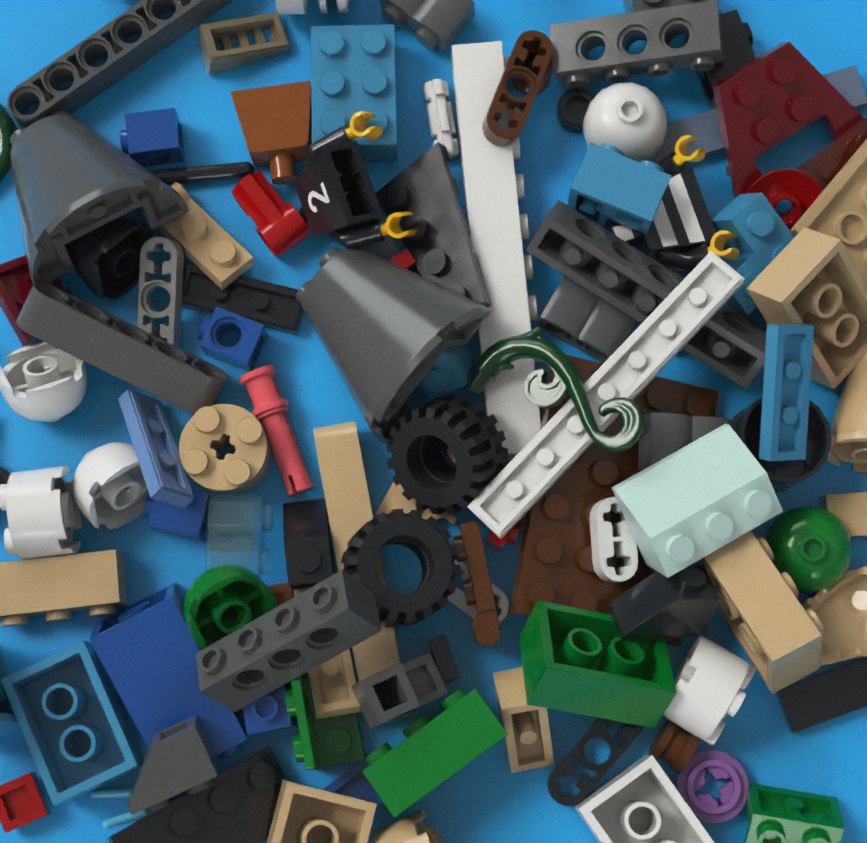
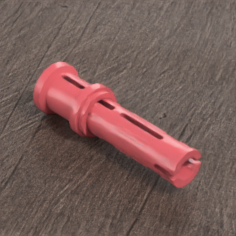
M267 365L243 374L239 377V381L248 390L254 406V410L251 413L259 422H262L287 489V495L292 497L306 492L305 489L307 491L313 489L314 484L310 479L286 415L290 405L288 399L282 398L274 377L277 373L276 367L274 365Z

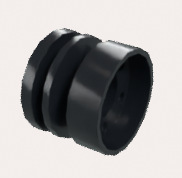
M762 397L732 418L733 430L767 472L775 493L782 492L814 475L828 458L832 441L829 422L820 408L810 400L806 460L767 461L759 459Z

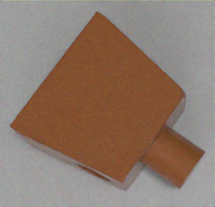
M310 81L232 91V100L253 165L255 167L270 166L273 184L284 185L295 182L297 179L295 162L306 161L309 147L312 144Z

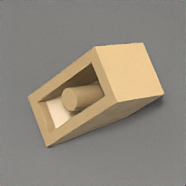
M523 667L493 672L501 725L508 733L504 737L511 773L555 765L547 708L527 705Z

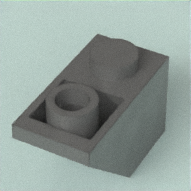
M196 715L153 735L130 793L128 809L131 815L144 810L145 814L154 813L167 806L171 802L170 798L187 791L191 795L208 788L213 783L212 779L218 776V762Z

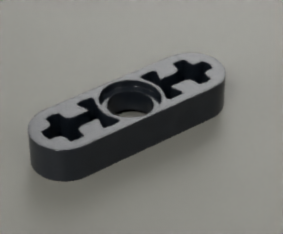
M597 718L550 773L547 780V789L552 799L564 806H574L582 802L642 732L645 726L635 725L633 728L628 725L623 726L616 735L624 740L617 746L612 736L599 730L603 722H605L608 729H611L617 721ZM592 738H601L609 746V756L602 764H592L585 757L584 747ZM576 755L580 764L586 769L595 772V774L588 780L587 776L583 773L575 782V786L579 789L578 793L575 796L566 793L561 797L557 793L560 789V784L556 780L561 774L569 777L578 767L571 765L570 761Z

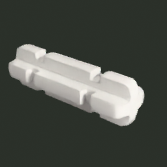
M433 79L426 82L423 86L425 101H430L426 107L432 138L436 137V140L433 141V146L438 142L446 146L449 158H455L459 154L457 138L453 139L452 137L456 134L451 102H446V99L449 98L448 85L446 81Z

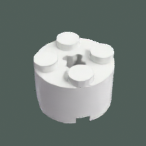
M68 466L12 472L8 483L0 484V509L7 511L9 526L4 531V545L8 555L17 554L20 559L25 560L78 553L81 541H73L74 530L82 529V514L73 499L72 481L67 482L65 475L71 473Z
M703 636L699 637L678 668L679 672L674 679L677 693L663 716L713 746L725 726V722L722 719L726 715L735 716L746 697V693L741 690L748 686L757 668L712 640H708Z

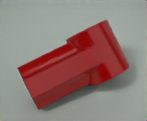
M260 171L253 174L249 173L238 181L236 187L231 191L235 201L256 225L255 229L264 244L277 259L312 234L298 211L290 203L285 204Z

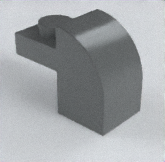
M430 652L404 664L394 665L352 686V690L370 730L449 694Z

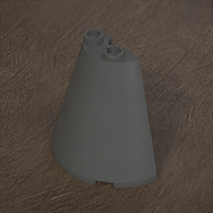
M65 109L57 110L50 116L34 122L27 128L16 130L11 135L10 161L32 283L43 282L48 284L75 270L64 245L138 207L141 208L143 217L151 230L189 211L187 204L176 190L81 120L72 116Z
M333 247L321 258L319 263L321 269L312 280L307 281L300 287L296 294V299L301 303L306 316L373 435L382 443H387V441L393 439L390 431L394 425L399 423L398 419L413 410L406 403L407 399L446 348L449 346L466 345L491 311L476 301L360 247L355 249L346 248L342 251L338 247Z

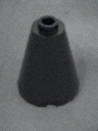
M121 216L64 246L75 268L73 271L86 286L100 298L104 299L106 296L114 300L128 293L139 282L140 252L144 243L153 238L154 235L152 230L143 223Z

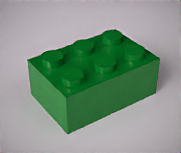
M537 600L519 635L527 705L655 728L677 693L665 638L621 641L612 616L609 614Z
M462 688L458 689L439 703L440 705L438 706L442 713L429 722L426 716L423 715L402 730L406 737L403 742L393 749L386 742L365 757L370 766L362 772L394 818L508 735L476 689L467 695Z

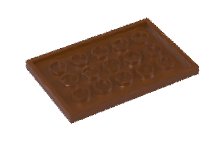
M566 355L579 372L583 385L603 365V363ZM550 369L548 384L552 383L555 378L552 369ZM655 376L633 401L642 409L644 415L649 413H675L689 416L715 417L719 391ZM569 393L560 405L551 409L544 408L540 430L570 399ZM619 414L603 433L609 436L616 435L623 426L622 416ZM639 441L630 449L621 452H609L593 442L526 512L510 614L529 617L537 600L611 615L608 609L610 601L655 572L644 562L639 550L637 570L626 581L616 583L605 582L595 573L592 564L590 511L599 500L615 496L612 487L641 471L638 470ZM612 506L609 512L603 514L604 522H611L612 528L614 523L621 520L620 513H613ZM614 547V556L607 558V566L614 567L615 571H617L618 567L624 566L623 558L616 557ZM682 637L665 638L666 645L681 646Z

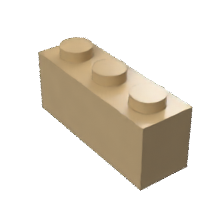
M116 549L0 563L1 627L28 625V617L44 615L46 622L72 620V612L89 610V617L111 616L116 614V607L128 606L124 554Z

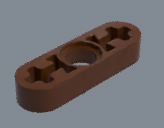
M530 30L522 33L510 53L482 125L486 139L494 145L508 146L512 144L523 130L553 53L550 39L542 32ZM531 45L537 48V56L528 69L522 67L528 54L527 49ZM511 79L522 80L528 87V95L522 98L513 96L507 89V82ZM507 107L512 109L513 112L509 118L507 130L502 132L498 130V121Z

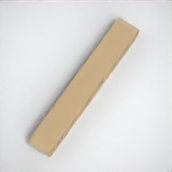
M356 421L313 429L338 572L344 569V563H341L343 553L348 548V542L366 522L374 518ZM379 551L376 558V570L380 580L387 587L381 553ZM381 622L382 631L352 647L358 682L401 663L395 628L387 627V623ZM410 712L396 719L411 717Z

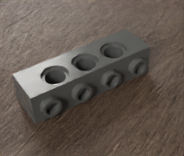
M718 0L549 25L550 41L553 47L551 56L552 74L561 85H565L568 88H583L590 85V81L606 79V81L612 83L625 82L631 79V75L648 73L652 77H662L672 74L673 69L690 67L693 71H705L714 68L715 63L726 62L723 16ZM680 34L690 36L688 42L683 47L677 49L669 47L671 40L675 36ZM638 40L647 41L646 48L641 53L635 55L628 53L629 47ZM597 46L605 47L602 57L593 61L587 60L588 54L593 48Z
M341 570L196 653L200 692L236 712L379 633L382 629L374 592Z

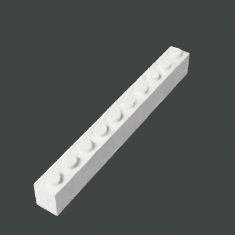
M502 41L452 45L451 57L466 218L471 231L468 236L473 253L478 256L491 301V306L488 307L491 313L477 330L480 356L488 347L499 340L531 331L530 321L537 320L535 295L527 294L526 280L533 279L531 254L523 255L522 239H529L527 214H519L518 199L525 198L523 174H515L514 160L520 159L521 156L519 136L515 142L508 146H497L486 139L482 129L484 118L509 56H503ZM506 107L505 112L498 121V130L502 132L507 130L508 121L513 112L512 109ZM523 358L511 362L514 365L512 370L500 371L496 379L491 377L483 389L484 406L486 407L485 414L487 416L492 414L498 421L495 427L498 432L503 430L506 440L501 442L502 447L508 449V458L504 461H511L540 431L542 420H540L539 407L530 403L523 393V382L528 374L535 370V362H541L539 360Z

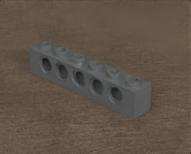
M560 200L557 201L547 214L525 250L641 324L684 280L675 272ZM724 304L682 349L744 389H747L764 366L767 330Z

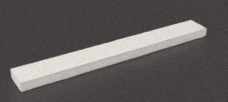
M712 250L585 382L584 388L595 421L602 432L619 414L610 413L603 417L599 415V406L613 398L626 397L633 401L744 284L745 279ZM571 398L467 506L500 539L507 534L594 442L584 429Z

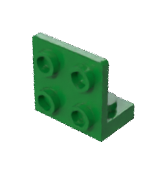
M302 677L293 679L291 681L292 688L284 690L288 715L289 717L293 716V718L297 717L300 734L292 735L296 762H305L306 771L364 760L365 754L357 713L315 720L309 680Z
M749 783L748 798L745 803L748 827L744 843H841L844 825L837 797Z

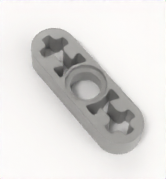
M153 237L144 243L140 252L137 327L157 336L159 323H150V317L169 318V324H160V337L167 338L168 343L180 348L184 254L181 246L175 240L165 237ZM162 245L164 251L171 254L170 261H164L162 264V275H171V282L152 280V274L161 275V263L154 261L153 256L154 252H161ZM158 287H164L169 292L171 299L168 308L161 312L155 310L150 302L152 292Z

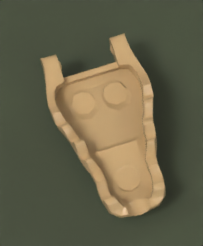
M867 566L846 572L844 577L832 587L819 590L814 597L809 598L802 604L805 611L810 608L815 612L824 629V633L821 634L823 650L820 652L819 666L853 658L867 657Z

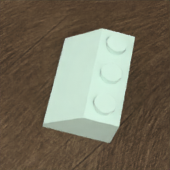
M726 423L612 487L613 493L646 564L667 578L783 512L767 472L732 427Z

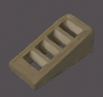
M277 12L201 24L199 28L198 45L208 74L224 72L290 51V44L282 19ZM268 27L273 42L266 43L262 29ZM252 32L256 45L249 44L248 33ZM236 37L239 48H233L231 38ZM220 42L221 51H217L215 43Z

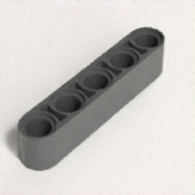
M33 283L16 320L18 327L28 334L191 414H195L202 407L215 405L227 381V375L218 367L47 283Z

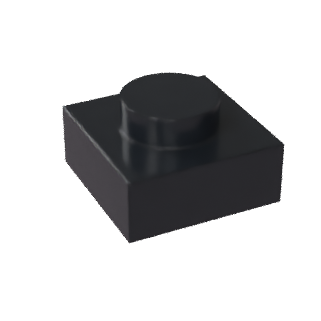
M445 634L428 640L431 650L424 652L423 655L430 652L444 684L459 679L460 675Z

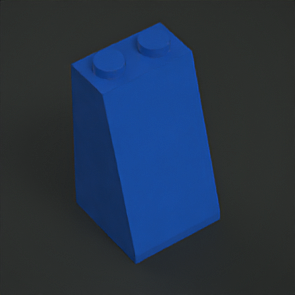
M175 582L116 612L115 615L108 616L97 622L90 637V642L148 748L155 733L195 715L199 720L214 756L218 755L219 759H224L235 754L243 747L242 742L247 740L248 737L246 725L239 711L235 712L202 694L199 690L196 653L202 649L188 632L183 614L184 599Z

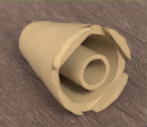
M867 353L846 377L830 426L832 441L827 458L832 465L840 467V460L852 463V471L867 473Z

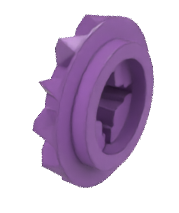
M706 750L697 752L676 779L678 792L697 819L703 822L721 823L732 819L742 810L748 798L749 783L744 768L734 757L722 751ZM704 768H706L707 773H710L713 779L729 778V781L723 783L724 786L718 789L720 805L708 793H698L695 795L694 791L699 790L706 783Z

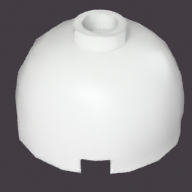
M632 82L615 83L602 89L590 102L583 120L582 127L587 148H589L590 143L598 146L608 144L620 149L625 157L635 161H651L661 150L667 132L666 110L659 97L647 87Z
M46 342L30 344L13 351L7 356L9 364L3 369L0 366V390L6 404L20 417L32 421L55 422L60 420L80 405L88 387L84 361L61 349H56L55 346Z
M112 442L89 451L82 458L72 478L73 499L84 517L98 529L99 525H105L109 530L120 528L132 522L144 512L145 501L143 500L148 496L149 492L134 446L131 444Z

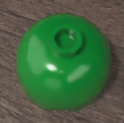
M809 505L792 508L776 518L766 533L765 540L774 555L773 564L780 574L783 572L789 574L800 592L814 593L821 589L832 587L844 577L851 566L854 548L850 532L838 516L825 508Z
M220 565L206 570L194 580L185 595L183 614L189 634L203 650L277 606L274 594L259 575L240 565Z

